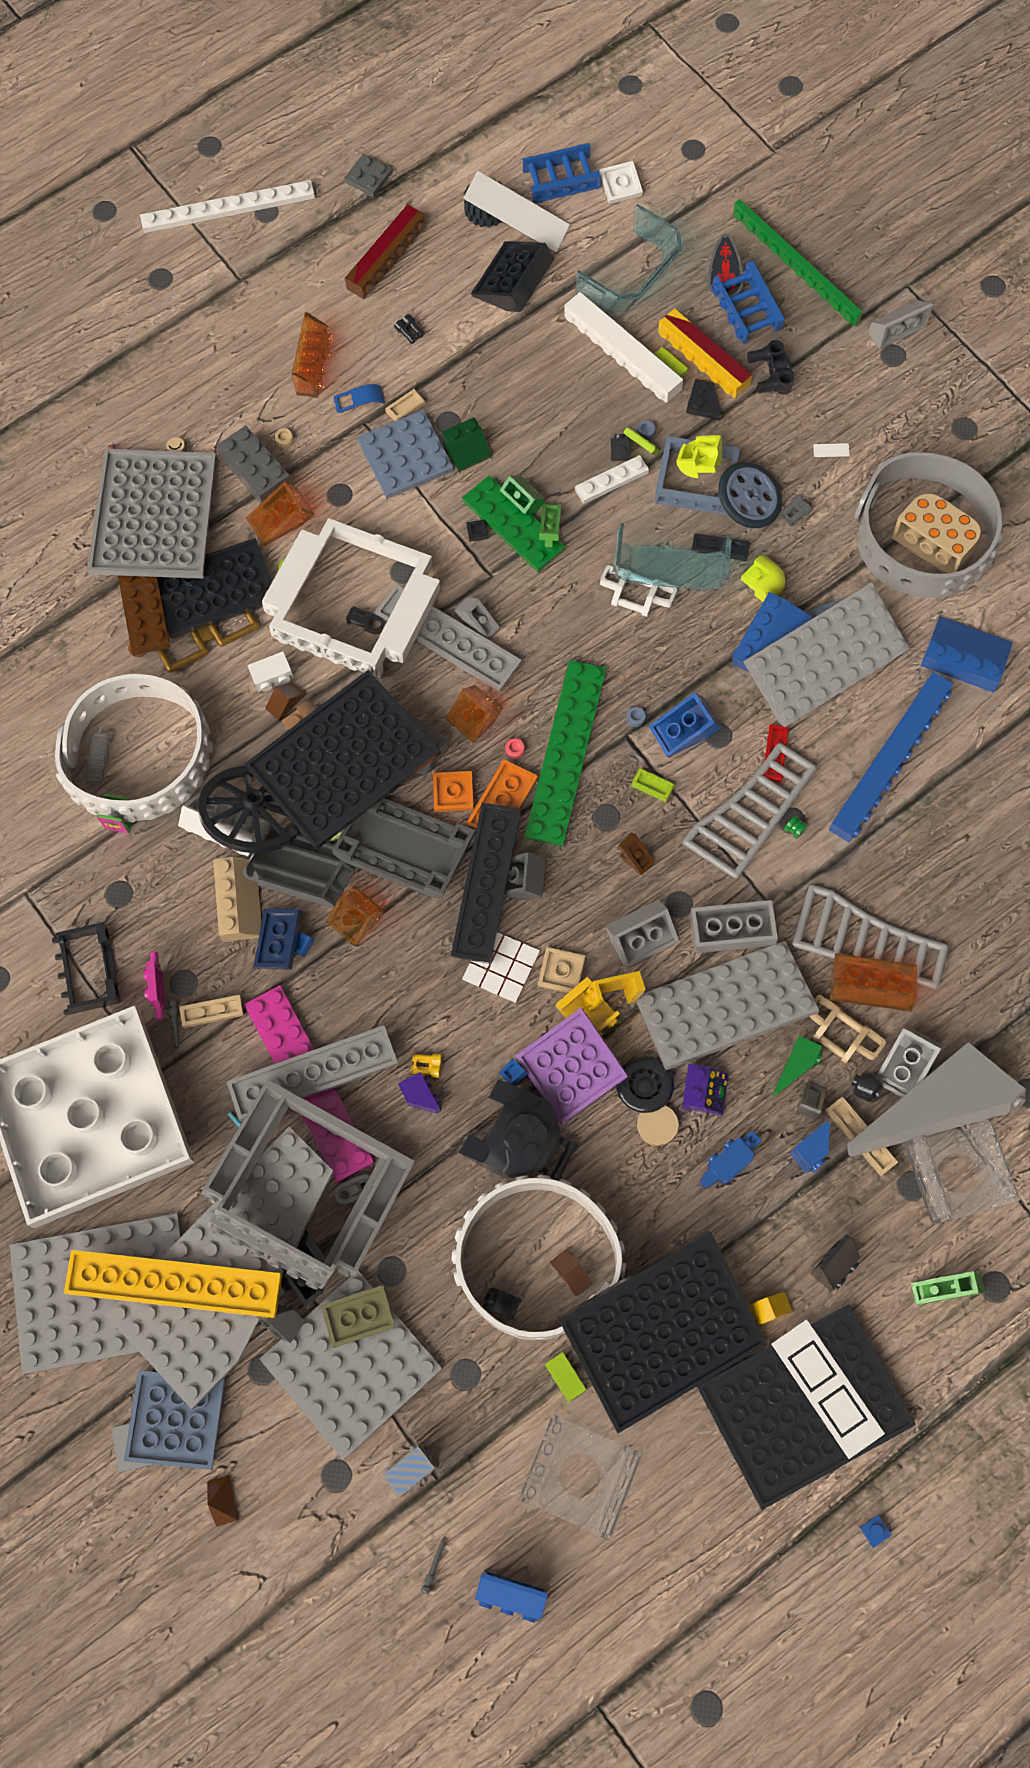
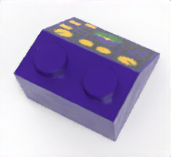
M689 1064L686 1073L682 1109L723 1116L728 1074L708 1066Z

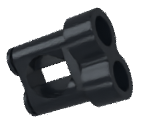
M406 314L403 319L398 320L394 324V328L413 344L417 338H422L425 333L414 322L415 319L410 314ZM411 328L416 334L412 335L408 329Z

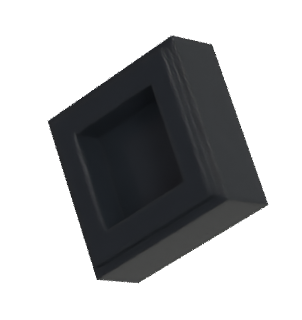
M485 520L466 522L469 542L488 539Z

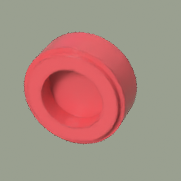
M517 738L510 739L505 746L506 754L513 759L522 757L525 752L523 741Z

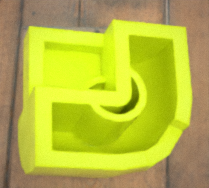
M721 435L697 436L696 440L689 442L687 445L683 444L676 461L679 469L685 475L692 478H699L700 473H715L717 466L721 465L722 461Z
M765 554L757 557L754 560V564L741 576V581L755 591L754 595L763 602L769 592L779 596L785 588L786 579L784 571Z

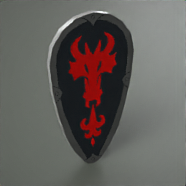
M723 234L717 241L711 257L708 286L713 295L711 285L715 276L718 275L721 282L743 274L738 248L728 234ZM743 282L725 289L729 297L740 293Z

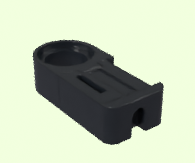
M354 606L351 607L346 617L348 625L352 623L363 627L364 631L374 635L382 633L385 627L382 617ZM374 621L381 623V626L377 629L372 628L370 625Z

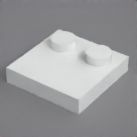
M633 161L599 170L609 204L643 195Z

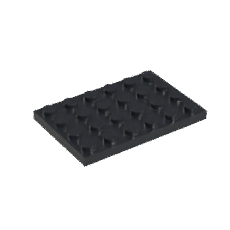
M256 538L206 554L203 578L158 577L167 629L171 639L263 607L262 600L272 581Z

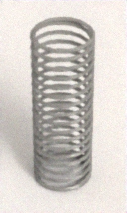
M95 733L92 737L84 782L90 786H101L109 740L111 738L103 733ZM95 736H104V737H107V738H109V739H105V738H101V737H97V738H96ZM86 781H89V782L95 783V784H101V785H93V784L87 783Z

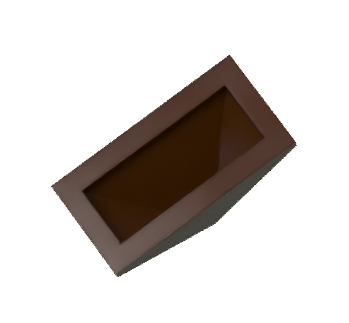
M229 1475L207 1481V1505L216 1527L238 1521Z

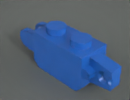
M752 1131L741 1139L740 1137L737 1138L735 1141L730 1139L723 1146L725 1150L720 1155L717 1152L707 1160L710 1163L707 1166L708 1171L700 1179L701 1187L709 1188L717 1181L720 1184H728L753 1160V1150L761 1142L756 1133Z

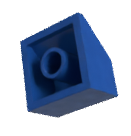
M828 1121L800 1142L790 1153L805 1173H808L810 1170L814 1173L826 1162L824 1158L828 1155L830 1123Z

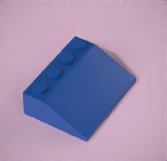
M769 592L732 656L733 665L749 672L743 662L744 660L811 620L812 617L786 599Z
M939 616L920 666L994 693L1004 672L1013 642Z

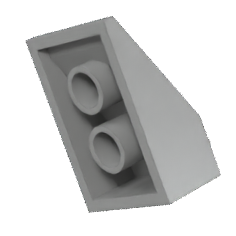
M905 1024L877 1074V1077L882 1080L881 1085L903 1098L924 1080L941 1050L942 1044Z

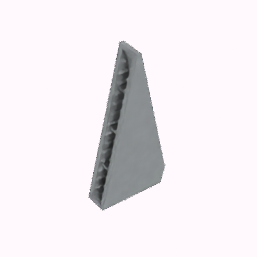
M968 1042L847 1144L848 1155L851 1157L1010 1113L1013 1109H1018L1024 1104L1026 1089Z

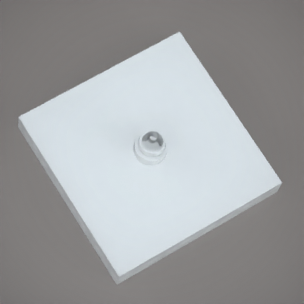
M136 1006L0 1059V1143L28 1226L37 1228L195 1163L141 1012Z

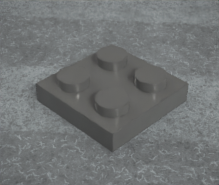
M362 154L344 177V180L348 185L374 197L393 172L391 167Z

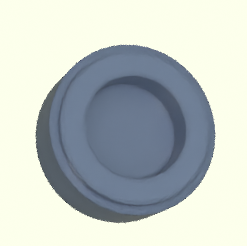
M649 420L641 421L638 424L637 433L647 440L654 437L655 424Z
M640 707L630 708L626 716L628 724L633 727H639L644 724L646 719L645 711Z

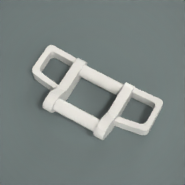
M610 565L606 566L600 580V585L615 590L611 605L616 607L619 605L640 612L646 617L649 614L652 603L670 608L677 594L676 587L656 579L653 581L632 574L629 570ZM611 573L619 575L621 578L618 583L607 580L606 576ZM628 580L651 588L644 606L621 598ZM658 589L671 593L670 599L657 597Z

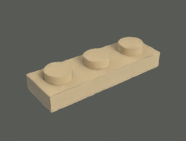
M240 995L179 1007L183 1028L244 1016Z

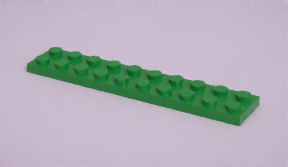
M572 660L568 662L525 839L561 847L564 846L604 683L605 667Z

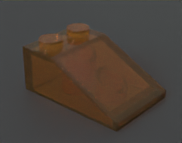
M284 481L246 519L261 543L266 546L301 527L314 513L298 488Z

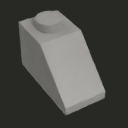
M467 597L455 609L456 613L468 627L486 639H489L500 628L479 599Z

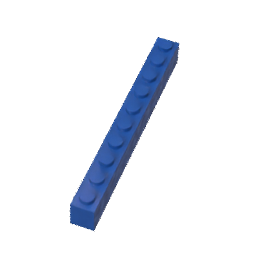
M932 672L832 822L829 831L847 842H850L852 837H858L862 831L860 825L862 822H868L873 814L870 810L873 806L877 808L883 799L880 795L883 791L887 792L893 784L890 780L893 776L897 777L903 767L900 765L903 760L906 762L909 760L913 753L911 748L913 745L916 747L919 745L923 738L921 733L923 730L928 731L933 723L931 718L933 715L938 716L943 708L941 703L943 700L947 702L953 693L950 691L953 683Z

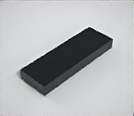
M694 533L691 553L747 561L750 542Z

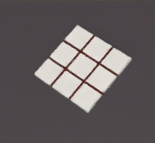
M497 932L491 964L471 961L462 980L516 1003L540 950Z

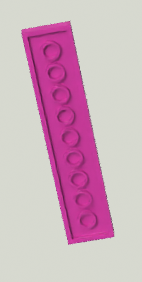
M280 985L244 1004L275 1064L314 1050ZM335 1088L304 1099L356 1128ZM302 1115L326 1163L333 1169V1177L337 1184L374 1164L369 1152L340 1136L332 1134L328 1129Z

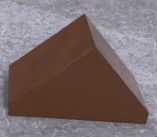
M293 682L277 686L265 709L280 721L306 693Z
M567 1249L549 1262L575 1296L579 1295L593 1283L580 1263Z

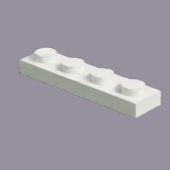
M639 455L576 485L575 491L583 504L648 474L649 469Z

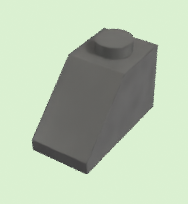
M279 1304L276 1318L255 1316L277 1338L291 1343L305 1322L299 1316L300 1311L291 1305L285 1307Z

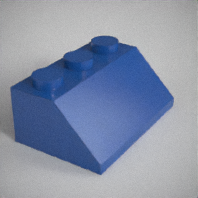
M483 1570L475 1600H478L479 1605L492 1609V1605L500 1607V1612L513 1616L514 1612L523 1615L522 1619L535 1623L536 1619L541 1620L548 1590Z

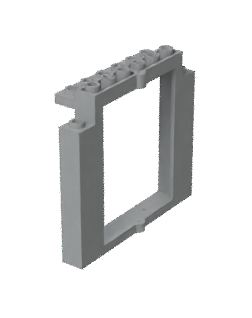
M267 1079L202 1190L206 1200L212 1203H219L207 1227L211 1228L210 1231L220 1237L224 1235L229 1238V1242L237 1247L242 1245L249 1249L248 1252L251 1255L268 1260V1264L271 1266L284 1268L289 1276L295 1279L302 1278L307 1281L306 1284L309 1287L322 1289L335 1268L338 1269L337 1271L341 1275L349 1277V1275L353 1277L356 1274L415 1161ZM287 1108L328 1129L332 1134L340 1136L380 1158L324 1263L229 1211Z

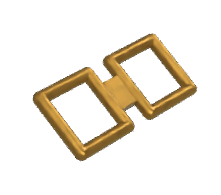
M250 611L244 613L250 624L224 638L215 624L189 632L199 650L173 664L164 649L156 650L167 671L172 673L206 656L209 651L205 644L215 639L218 645L223 647L258 629L259 623Z

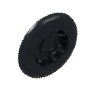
M641 1056L633 1058L623 1065L629 1077L618 1084L616 1089L619 1098L628 1108L640 1113H651L663 1108L669 1102L674 1091V1079L671 1071L665 1070L660 1060Z

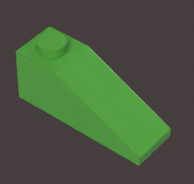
M971 1271L911 1283L916 1305L985 1293L981 1271Z

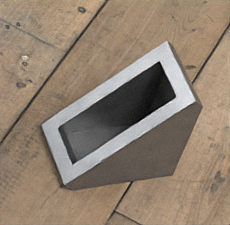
M807 1082L796 1112L816 1120L822 1111L827 1089Z

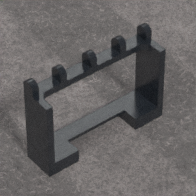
M104 922L57 932L56 937L52 938V943H60L61 953L55 955V960H63L64 972L58 974V979L66 978L68 990L61 993V998L69 997L70 1005H67L68 1009L63 1010L64 1015L121 1003L109 931ZM97 934L98 943L102 949L107 979L105 980L107 996L75 1003L65 941Z

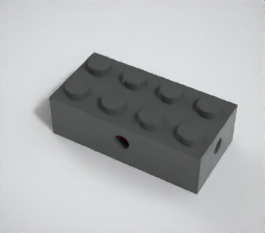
M246 425L216 445L220 458L262 507L293 487L290 475Z

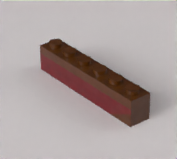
M407 204L345 277L347 290L363 299L370 294L374 286L383 279L384 274L394 266L395 261L404 254L405 249L413 244L416 236L423 232L426 227L425 214Z

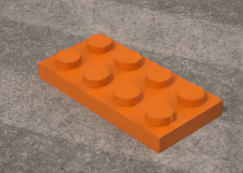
M503 759L466 822V827L476 831L482 802L521 809L538 780V776Z

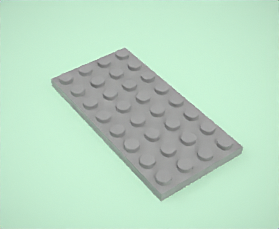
M871 582L743 662L779 724L786 727L909 650V647Z
M785 941L648 991L636 1000L638 1009L665 1070L819 1013L815 1000Z

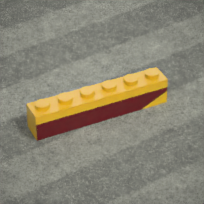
M675 308L659 321L658 332L660 336L667 339L676 350L681 351L687 360L696 364L701 372H705L714 383L719 384L725 393L736 398L750 386L752 375Z

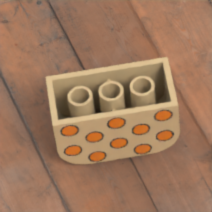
M923 494L915 498L898 517L892 539L944 574L961 571L969 563L980 538L981 530L973 518L966 512L953 506L952 503L934 494Z

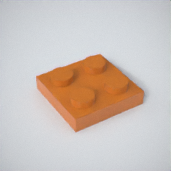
M472 771L433 773L434 812L474 810Z

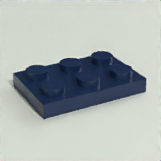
M264 909L253 967L257 969L292 970L303 913L301 910Z

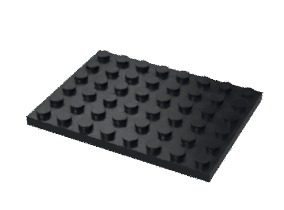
M367 670L244 764L314 849L318 850L438 757L441 751L376 677Z
M709 1230L704 1231L557 1317L618 1434L767 1345Z
M849 1304L811 1324V1327L885 1433L850 1459H848L773 1346L697 1386L704 1403L761 1510L916 1425Z

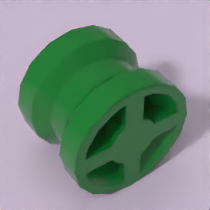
M795 815L787 823L784 830L791 832L797 840L805 832L809 824L802 822L800 817Z

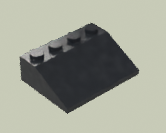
M505 241L473 289L471 295L505 311L521 312L554 261V257L547 244Z

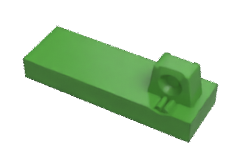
M543 504L539 540H545V547H553V541H558L561 505Z

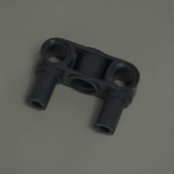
M772 340L762 349L747 352L749 364L757 361H767L772 378L771 380L757 382L758 394L774 391L781 395H786L791 392L794 375L790 360L781 341Z

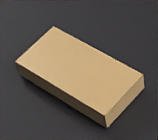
M413 389L389 405L385 410L393 421H397L411 415L426 403L420 394Z

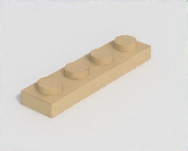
M843 1097L825 1110L850 1141L868 1127ZM886 1147L862 1154L880 1176L898 1163Z

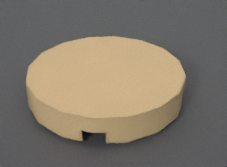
M666 1105L655 1112L640 1113L637 1121V1130L643 1141L653 1146H662L671 1142L676 1136L679 1126L676 1114Z

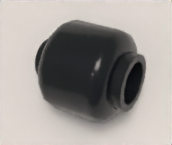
M864 1071L861 1075L856 1074L851 1083L854 1086V1095L867 1102H871L873 1099L877 1101L884 1088L881 1085V1078L868 1071Z

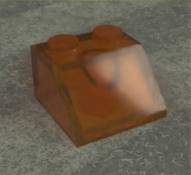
M472 685L462 689L445 719L474 743L495 723L503 708L476 685Z
M354 886L342 893L326 923L356 947L377 925L384 910Z

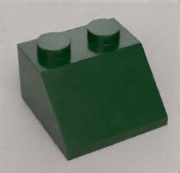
M475 417L441 431L443 445L458 472L492 457L484 433Z

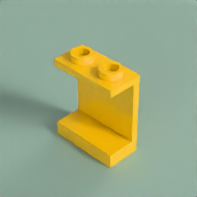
M640 971L593 981L583 995L584 1004L589 1008V1012H594L603 1001V993L621 989L624 990L627 1003H635L646 990Z
M586 977L559 1000L555 1007L565 1018L583 1008L602 1036L603 1033L601 1031L606 1026L610 1029L618 1022L616 1018L620 1013L618 1011L614 1012L604 999L594 1012H589V1008L584 1004L583 995L592 984V981Z

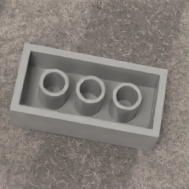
M772 900L691 908L689 916L695 954L772 946L778 940Z

